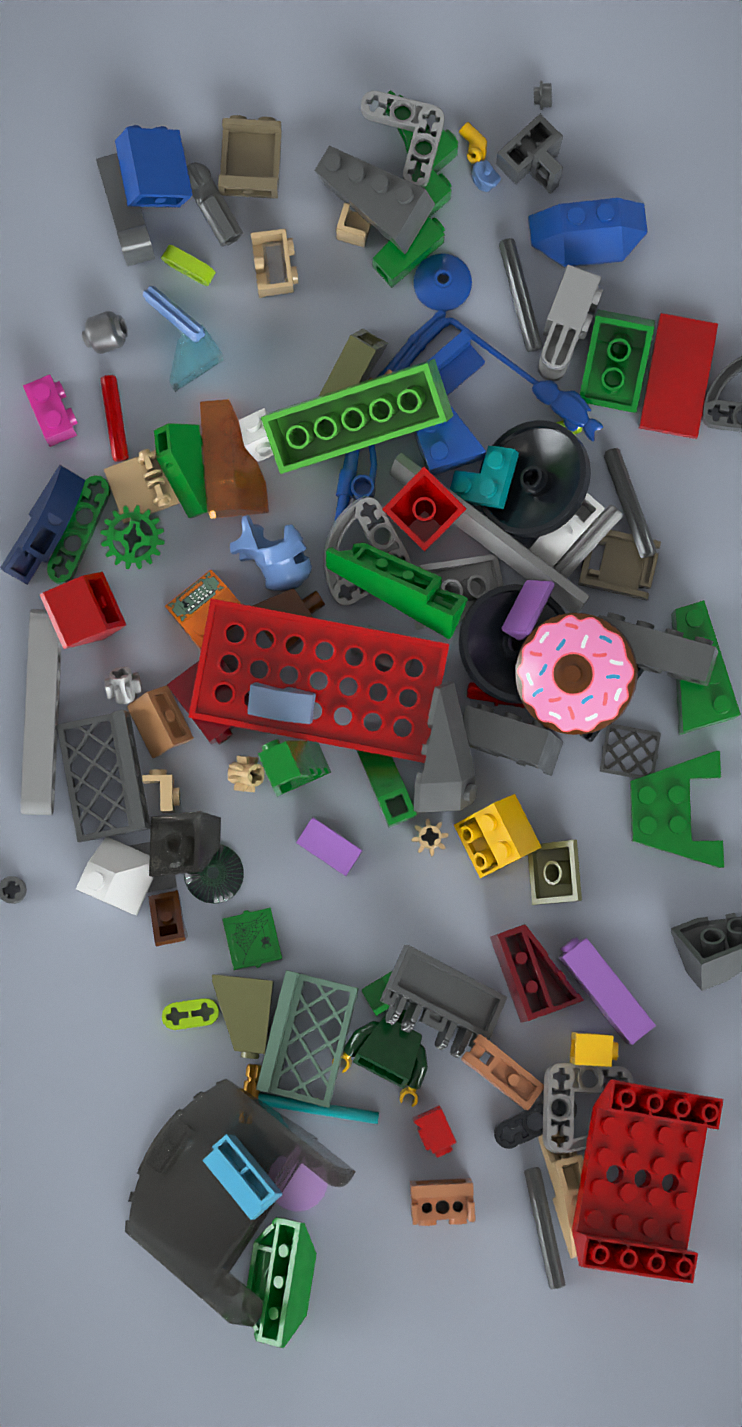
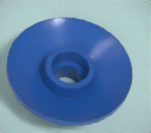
M435 254L422 261L416 269L413 281L414 290L418 299L426 307L435 311L441 309L450 311L461 306L468 298L472 287L471 273L466 264L458 257L450 254ZM445 275L449 280L447 283L442 284L437 278Z

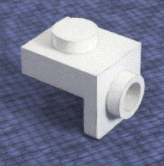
M265 408L239 420L244 447L257 462L273 455L261 420L262 416L268 414Z

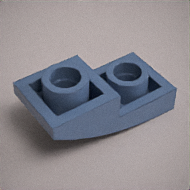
M256 682L250 685L247 714L279 721L310 724L313 721L316 694L292 687L280 689Z

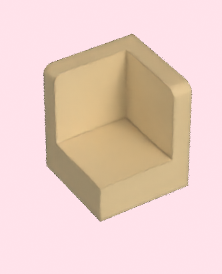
M344 202L336 228V238L339 241L365 248L371 224L364 220L359 213L350 211V204Z

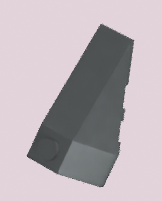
M736 913L726 914V919L711 921L708 920V917H701L671 928V934L686 973L701 991L729 981L742 972V916L736 917Z

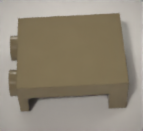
M232 115L229 118H223L221 169L218 178L220 194L222 196L278 199L282 138L281 122L276 121L272 117H260L258 120H252L241 115Z

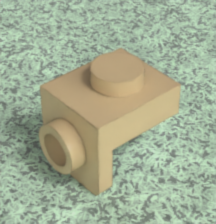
M165 769L149 770V775H142V782L144 784L160 783V811L162 813H175V806H180V788H174V776L167 775V770Z

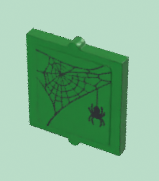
M271 907L253 912L245 910L241 915L222 919L234 970L251 966L260 968L261 964L282 959Z

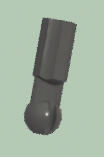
M201 163L187 165L193 198L220 245L223 247L234 243L243 235V231L212 180L209 169Z

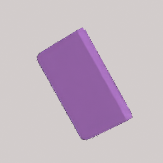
M527 580L507 616L502 630L519 641L530 635L555 587V583L551 581Z
M313 817L296 842L344 876H347L363 852L360 848Z

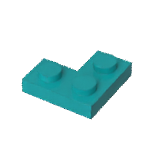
M488 445L481 474L455 470L450 490L468 504L504 509L519 452L511 448Z

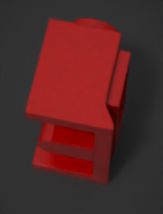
M440 1105L412 1118L413 1122L419 1126L417 1131L426 1151L431 1149L432 1153H435L436 1158L453 1151L451 1145L457 1142Z

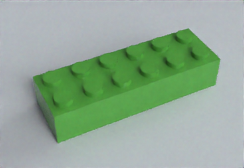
M432 359L272 411L262 416L261 420L279 472L282 474L446 422L454 415L436 361Z

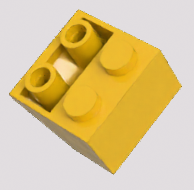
M515 794L492 803L454 824L480 878L542 848Z

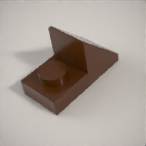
M178 890L148 896L155 946L186 941L188 935L183 921Z

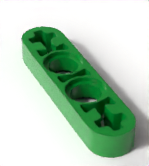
M95 475L86 479L72 517L49 560L47 573L56 584L61 585L74 578L110 497V486L102 476ZM98 483H101L104 493H97L94 499V503L99 504L98 508H95L90 503L83 502L84 498L88 501L92 498L93 493L89 489L90 486H97ZM82 509H89L93 512L92 521L85 525L80 524L77 521L78 512ZM70 536H77L81 539V546L76 551H68L65 548V541ZM60 552H63L68 557L75 558L74 562L68 559L65 564V568L69 571L68 574H62L60 578H57L54 567H60L64 561L63 556H59Z

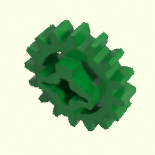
M137 504L134 511H130L128 506L124 505V513L120 514L117 510H113L112 513L115 519L106 518L104 520L109 528L101 529L100 534L107 536V539L101 542V546H109L110 549L105 555L106 557L115 555V565L124 561L126 569L130 568L131 563H136L137 568L141 569L143 560L149 564L153 563L152 553L160 556L161 552L156 546L164 545L165 540L158 538V535L164 532V528H156V524L160 519L159 517L149 518L151 512L149 508L144 513H141L140 506ZM130 517V523L127 526L115 528L121 520ZM141 519L150 526L152 534L144 532L140 526ZM133 524H136V534L141 537V540H136L132 550H129V539L124 537V534H130ZM113 540L121 542L125 548V554L117 550ZM143 545L150 546L145 553L135 556L137 549Z

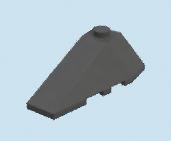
M447 681L434 688L427 722L428 727L432 730L426 745L423 744L421 754L426 755L423 773L417 772L414 812L460 811L474 803L478 789L475 785L476 773L455 683Z

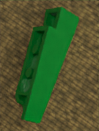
M364 542L353 544L351 550L338 551L333 549V547L326 550L327 569L443 637L450 639L453 636L468 598L440 589L442 577Z

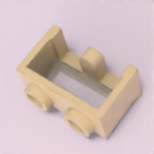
M286 229L251 233L259 298L294 293L293 284H299L297 266H290L289 256L295 255L293 238H287Z

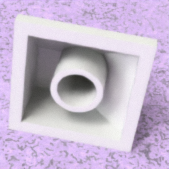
M106 837L88 861L76 889L137 916L161 860Z

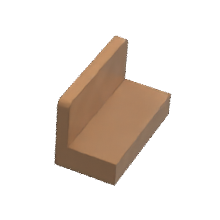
M167 685L144 693L127 706L152 758H156L169 749L187 743L194 738Z

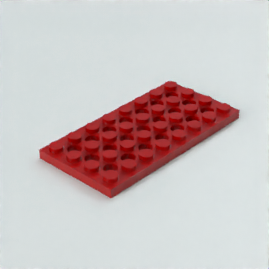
M211 598L188 718L425 763L426 755L421 754L423 744L426 745L431 735L432 729L427 725L434 688L441 685L443 681L450 644ZM232 625H239L244 631V637L240 642L233 643L227 637V630ZM264 630L272 633L274 637L272 646L266 649L261 648L257 644V635ZM297 636L302 639L304 646L300 653L292 654L287 650L286 643L290 637ZM321 642H328L333 647V655L328 660H322L316 654V648ZM350 648H358L362 651L363 660L359 665L353 666L346 661V653ZM382 653L389 654L393 659V666L388 671H380L376 667L375 660ZM226 655H233L238 660V667L234 672H226L221 666V661ZM411 659H417L423 665V671L417 677H411L405 671V665ZM257 660L264 661L268 666V673L263 678H256L251 672V666ZM286 666H292L298 672V678L292 684H287L281 679V671ZM315 672H322L327 676L328 683L324 689L318 690L312 687L310 678ZM344 678H353L357 682L358 688L353 695H345L340 690V683ZM256 682L280 689L292 687L315 693V702L320 704L322 714L319 718L313 719L310 724L258 717L247 714L248 705L245 697L250 691V685ZM376 683H381L387 688V696L382 701H375L370 696V688ZM222 684L228 685L232 689L233 695L228 702H221L216 697V689ZM405 689H411L417 694V702L411 707L402 705L399 700L400 693ZM345 707L350 710L352 714L350 723L340 725L335 721L334 714L338 708ZM370 713L378 714L382 720L381 727L375 731L368 730L364 725L366 715ZM406 719L410 722L412 729L407 736L402 737L395 733L394 723L397 720Z

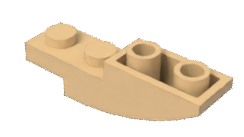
M559 1130L556 1135L551 1137L552 1141L557 1142V1147H559V1143L565 1141L564 1137L559 1135ZM541 1134L538 1140L556 1195L552 1200L570 1259L575 1258L577 1254L572 1226L584 1161L583 1155H578L577 1151L570 1153L550 1152L544 1146L543 1134Z

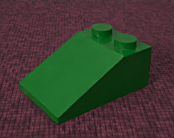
M597 309L580 395L587 404L636 413L655 320Z

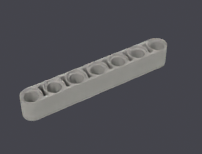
M31 609L29 618L21 785V813L26 815H53L55 801L62 645L47 611L41 609Z

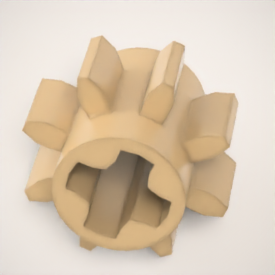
M238 755L237 762L229 764L227 775L228 780L235 784L233 790L255 792V786L263 783L264 767L257 764V757Z
M428 818L424 828L415 825L414 828L419 832V836L412 838L411 842L420 843L421 846L418 849V853H421L425 848L429 850L432 857L437 846L442 850L446 848L441 843V839L447 838L449 834H441L439 829L442 822H439L435 827L430 825ZM426 830H431L432 834L438 835V839L434 840L432 846H428V842L421 839L422 836L426 835Z

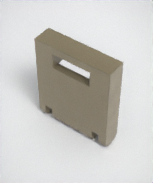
M610 530L598 543V545L605 546L599 571L588 569L592 555L591 551L583 560L578 585L648 600L649 593L638 590V587L651 588L659 553H655L648 558H641L632 534ZM653 540L655 548L660 549L661 542Z

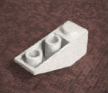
M587 493L581 507L566 524L547 535L540 536L529 550L553 568L601 515L605 508Z

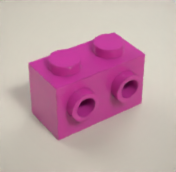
M49 374L23 385L45 440L50 447L77 436L73 426L78 424L72 408L66 409L62 399L67 396L60 380L54 382Z

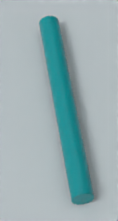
M259 1093L258 1105L378 1124L379 1112L332 1104H330V1108L288 1097Z

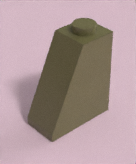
M365 329L351 334L319 396L366 381L388 342Z
M212 974V983L234 1051L241 1052V1058L259 1059V1054H265L267 1048L274 981Z

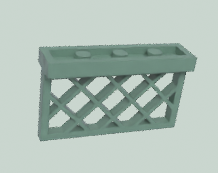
M286 970L256 1090L330 1108L359 988ZM305 981L316 984L322 993V996L309 1004L302 994ZM323 986L330 987L333 989L326 993ZM338 990L350 992L347 1006L337 1011L329 996ZM325 999L333 1014L318 1022L310 1007ZM301 1000L304 1007L298 1010ZM307 1010L315 1025L300 1033L295 1025L296 1016ZM345 1012L344 1020L340 1017V1014ZM336 1017L342 1028L340 1035L330 1041L321 1026ZM318 1029L326 1044L311 1052L303 1037ZM294 1030L297 1036L291 1039L292 1032ZM300 1040L308 1055L293 1063L287 1053L289 1045ZM338 1041L337 1049L335 1051L332 1044ZM328 1047L334 1056L332 1066L322 1071L314 1055ZM310 1058L318 1074L304 1082L296 1066ZM286 1060L289 1066L283 1070ZM292 1069L300 1085L291 1091L279 1088L282 1075ZM331 1071L328 1081L325 1074ZM320 1077L327 1087L324 1100L313 1097L307 1088L308 1084ZM303 1088L306 1095L296 1092Z

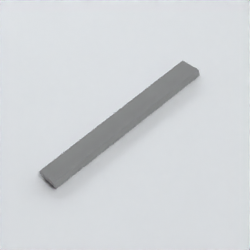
M400 453L394 459L389 474L405 486L422 468L406 455ZM442 484L467 508L454 522L456 526L527 580L551 581L555 583L550 597L570 613L581 612L589 598L588 594Z

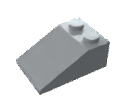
M494 554L418 566L442 577L440 589L468 598L459 622H462L466 612L477 599L494 588L504 586L498 557ZM414 620L416 630L428 628Z

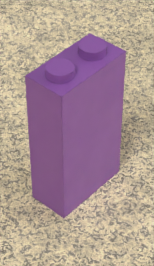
M577 937L573 938L560 948L563 954L558 957L626 1044L633 1045L656 1026L587 938L580 940Z

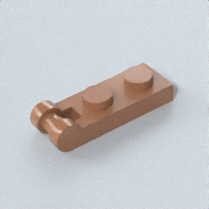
M478 1034L473 1041L475 1045L470 1052H465L461 1060L521 1108L529 1111L543 1091L544 1084L491 1041ZM484 1052L491 1056L486 1064L479 1060Z

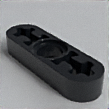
M556 1099L553 1101L552 1111L559 1107L558 1102L561 1100ZM574 1101V1118H575V1116H576V1114H577V1105H576V1102ZM543 1102L530 1108L529 1111L525 1110L497 1124L494 1130L496 1142L503 1148L511 1149L543 1134V1127L535 1131L531 1130L527 1125V1118L530 1114L540 1113L543 1116ZM521 1118L522 1126L528 1135L522 1137V1132L520 1131L513 1135L514 1141L510 1143L506 1139L501 1140L502 1128L508 1126L512 1130L519 1127L515 1121ZM555 1122L551 1126L558 1125L559 1127L566 1124V1122Z

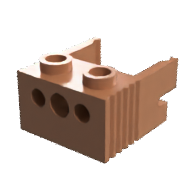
M471 1178L410 1181L413 1225H437L436 1220H449V1224L453 1225L467 1224V1219L468 1221L475 1222L474 1189ZM440 1200L448 1202V1207L444 1211L436 1209V1204ZM460 1201L462 1206L459 1209H455L452 1207L454 1202ZM428 1202L432 1205L429 1210L422 1209L424 1203Z

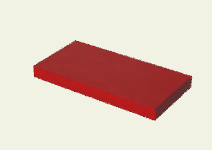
M660 313L639 429L692 439L698 438L718 329L717 323Z

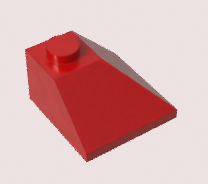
M423 467L382 510L426 552L467 508Z

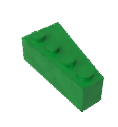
M705 601L675 609L671 614L673 630L684 633L683 638L694 640L696 636L713 641L712 646H715L718 650L708 686L675 678L679 718L678 731L679 735L735 719L741 713Z
M276 739L262 745L263 751L257 753L277 797L332 773L318 742L300 740L280 743Z

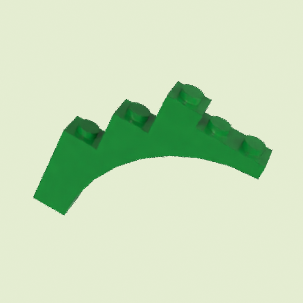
M390 90V91L387 93V94L395 95V93H394L392 90ZM387 103L386 113L388 116L390 113L391 103ZM401 106L395 110L394 115L399 120H406L410 117L411 112L407 107ZM427 124V128H426V132H425V133H428V134L431 135V132H429L430 127H429V125ZM397 128L408 155L414 132ZM448 129L446 131L442 130L430 179L424 188L435 203L431 213L406 254L389 240L372 258V267L391 288L444 243L445 234L443 232L445 229L435 217L432 219L430 217L451 199V183L442 173L437 174L458 153V140ZM421 141L416 144L415 149L419 154L427 155L431 152L432 146L426 141ZM417 162L415 172L411 174L412 181L417 182L418 178H424L420 175L422 163Z

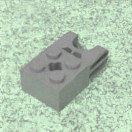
M567 265L543 335L547 336L538 364V372L543 379L554 382L563 378L579 338L585 340L593 315L588 313L589 311L595 313L604 289L599 287L600 276Z

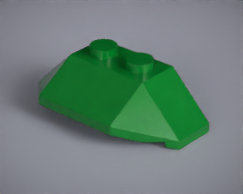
M275 1217L272 1224L253 1243L244 1306L250 1324L255 1331L254 1337L257 1342L285 1348L307 1316L317 1253L303 1222Z

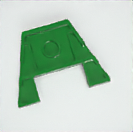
M713 751L630 781L632 842L673 853L716 868H724L723 840L692 841L690 779L721 778L720 751Z

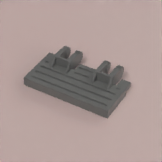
M404 945L380 1001L389 1005L385 1020L391 1025L395 1024L399 1019L406 1002L410 1003L401 1023V1029L407 1033L414 1029L415 1023L424 1008L419 1021L439 1031L434 1045L440 1050H444L448 1046L456 1027H458L459 1029L450 1049V1055L459 1058L465 1051L472 1033L473 1036L468 1045L470 1048H473L475 1045L473 1041L478 1034L490 1040L507 996L410 945Z

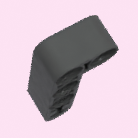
M117 153L97 158L96 162L127 266L155 259L141 207L127 205Z

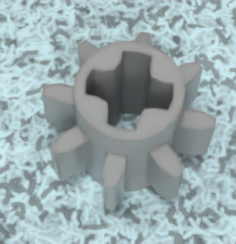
M128 667L115 668L109 673L110 678L104 679L107 698L114 697L118 704L131 703L136 700L137 693L142 692L139 673L132 674L131 669Z

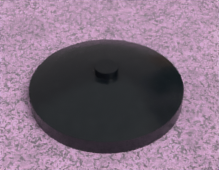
M535 420L511 428L494 442L492 446L515 449L519 452L504 509L481 506L487 518L506 533L522 538L547 535L566 524L581 507L590 484V460L579 438L558 423ZM483 459V462H482L481 467H480V470H479V473H480V474H481L482 466H483V463H484V459Z
M519 584L494 588L477 599L470 606L462 620L458 641L463 666L472 681L489 696L512 704H523L517 690L515 672L520 649L527 637L519 641L502 630V626L523 585ZM549 597L533 630L550 618L566 614L552 597Z

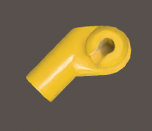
M469 122L465 123L459 130V133L469 142L467 160L472 164L485 160L487 154L486 138Z

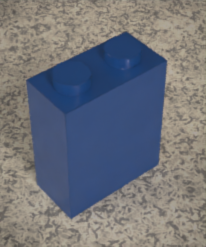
M133 125L125 128L117 137L115 145L128 206L181 207L193 196L180 130L168 129L165 126L149 129Z

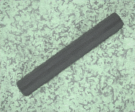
M513 238L500 241L499 248L525 348L528 352L541 349L542 343L515 240Z
M618 448L609 449L605 452L604 459L641 558L651 557L655 554L656 548L623 457Z
M533 1167L526 1169L524 1174L550 1289H559L565 1286L564 1274L541 1169Z

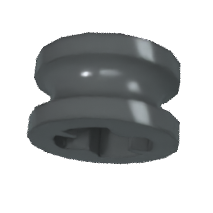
M9 876L0 882V898L6 903H19L26 896V884L20 878ZM14 881L16 882L15 886H20V892L15 893V898L10 899V894L5 895V888H8L10 882Z

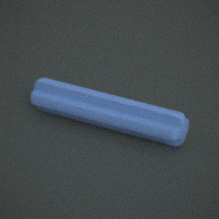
M149 286L147 290H144L143 297L145 301L193 342H199L205 336L203 326L155 286Z

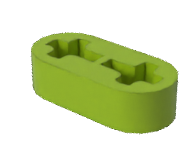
M168 245L161 256L162 261L205 286H209L216 274L210 266L173 245Z
M208 998L168 1004L163 1009L162 1021L171 1030L207 1026L213 1024L218 1019L220 1010L218 1004ZM207 1003L208 1008L214 1009V1014L209 1015L208 1021H204L203 1016L193 1017L192 1011L202 1009V1004ZM174 1007H177L178 1012L188 1011L189 1014L188 1018L179 1019V1025H174V1021L167 1018V1014H171Z

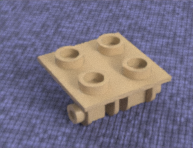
M150 449L142 450L138 453L139 456L103 469L120 514L124 513V505H127L130 511H134L137 504L140 506L141 513H144L149 508L151 510L150 514L179 504L175 492L156 459V450L151 452ZM130 517L123 519L124 524L130 522Z

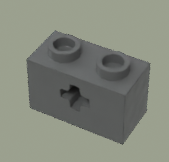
M540 113L497 153L496 165L517 184L531 171L534 154L558 131Z

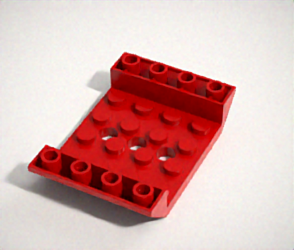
M610 1079L592 1108L572 1226V1234L580 1267L693 1284L698 1252L689 1250L688 1243L707 1128L719 1130L724 1099ZM615 1165L618 1168V1176L614 1181L609 1182L607 1171L611 1166ZM639 1170H643L646 1174V1180L641 1186H637L634 1180ZM670 1174L673 1178V1185L669 1190L665 1191L662 1187V1180L666 1175Z

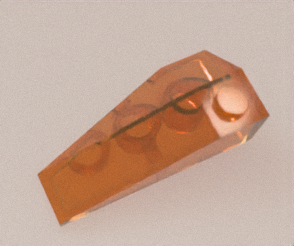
M230 400L200 402L206 495L210 518L269 513L266 481L257 461L244 447L239 420Z

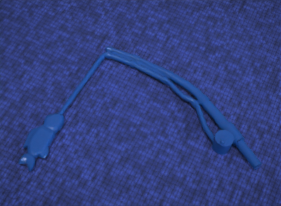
M442 309L436 312L429 321L407 339L408 341L377 376H383L388 369L395 372L409 367L420 352L444 328L453 325L461 332L465 330L474 342L533 384L532 391L537 399L549 405L558 416L564 419V424L568 430L574 432L578 427H582L589 440L595 441L594 432L603 428V425L598 420L589 418L587 411L592 409L576 391L559 390L558 385L552 380H541L538 382L459 321L451 317L446 318V312ZM375 444L368 446L371 462L369 476H356L360 449L345 454L343 469H340L336 490L338 501L334 522L349 506V501L353 497L355 500L363 496L374 498L378 466Z

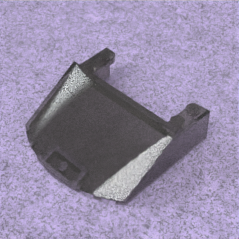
M224 1079L217 1082L216 1086L206 1092L201 1091L193 1097L194 1100L184 1109L177 1110L153 1140L137 1171V1174L140 1176L135 1192H131L128 1202H132L129 1220H125V1233L228 1323L254 1327L262 1314V1300L232 1275L230 1271L276 1201L255 1220H250L202 1160L214 1150L212 1148L213 1145L226 1134L236 1135L282 1192L301 1163L333 1187L347 1185L356 1171L318 1142L317 1137L232 1081Z

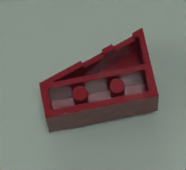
M526 924L490 936L520 1022H527L585 1001L567 981L564 973L553 963L547 951Z

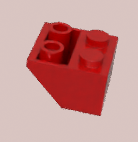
M103 571L82 575L40 594L63 649L104 640L127 625Z

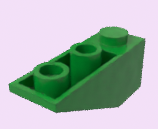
M168 423L155 429L156 459L188 518H195L207 513L208 496L205 490L204 479L206 470L202 458L203 439L200 435L199 425Z
M356 750L388 828L415 818L417 813L414 812V806L393 758Z

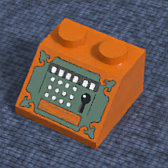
M211 569L165 605V608L200 651L210 599L241 604L231 590ZM232 625L231 627H229L227 632H229L236 625Z

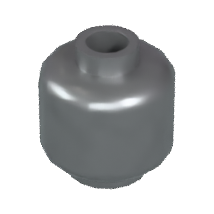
M106 311L89 317L85 322V330L82 331L85 345L88 348L92 347L99 354L122 347L125 338L128 337V330L121 315H116L112 311Z

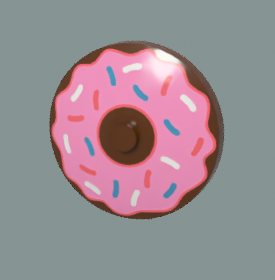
M567 613L546 620L531 632L520 649L515 675L519 696L528 712L539 723L559 733L581 735L593 733L609 726L625 712L636 690L638 670L634 651L627 638L618 628L595 615Z

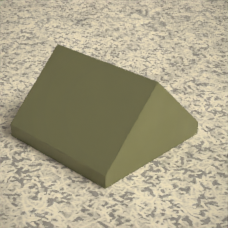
M577 840L540 844L542 848L528 854L532 905L582 901Z

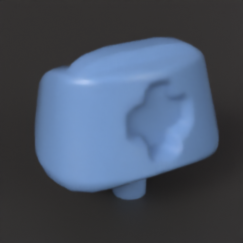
M487 160L474 163L471 175L474 184L481 191L489 192L500 182V175Z

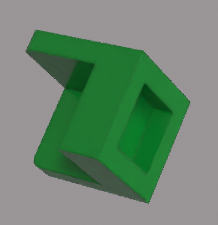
M392 971L362 989L364 997L376 1016L389 1008V1005L381 1002L380 999Z

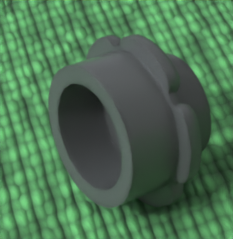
M540 81V87H534V105H540L541 110H543V107H552V84H543V81Z

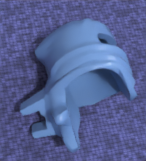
M249 515L242 517V534L239 539L230 543V553H239V560L241 562L255 560V563L261 568L265 578V587L268 590L285 591L301 586L309 577L312 565L310 558L304 555L303 551L307 547L304 545L300 532L292 524L284 526V538L270 541L264 538V528L258 524L253 525Z

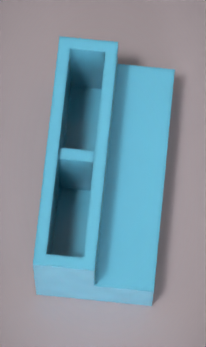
M226 1134L212 1146L214 1150L202 1160L250 1220H255L283 1195L282 1191L236 1135Z

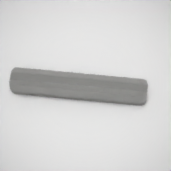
M609 505L558 561L554 569L565 578H568L622 518L623 514L614 505Z

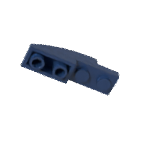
M62 465L58 466L28 514L31 519L1 565L2 571L28 585L42 561L47 563L61 539L78 503L85 483L84 478Z

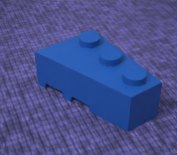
M452 407L454 416L448 421L413 432L425 468L433 476L483 460L486 455V450Z

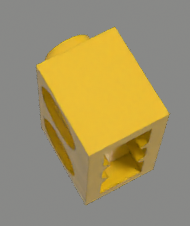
M571 1032L570 1063L575 1065L612 1067V1060L617 1061L618 1042L613 1041L612 1035Z

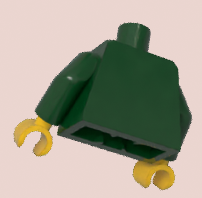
M403 1010L399 1019L393 1025L387 1023L384 1016L380 1022L371 1021L354 1031L344 1047L342 1058L346 1061V1068L343 1069L342 1073L351 1067V1057H355L353 1063L403 1088L399 1096L401 1103L406 1094H412L414 1099L411 1106L414 1107L418 1103L416 1090L421 1088L428 1064L426 1049L421 1044L422 1035L413 1029L410 1033L401 1029V1023L407 1011Z

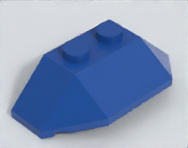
M622 198L562 203L528 216L531 246L540 250L564 268H567V265L577 267L623 262L648 233L644 204Z

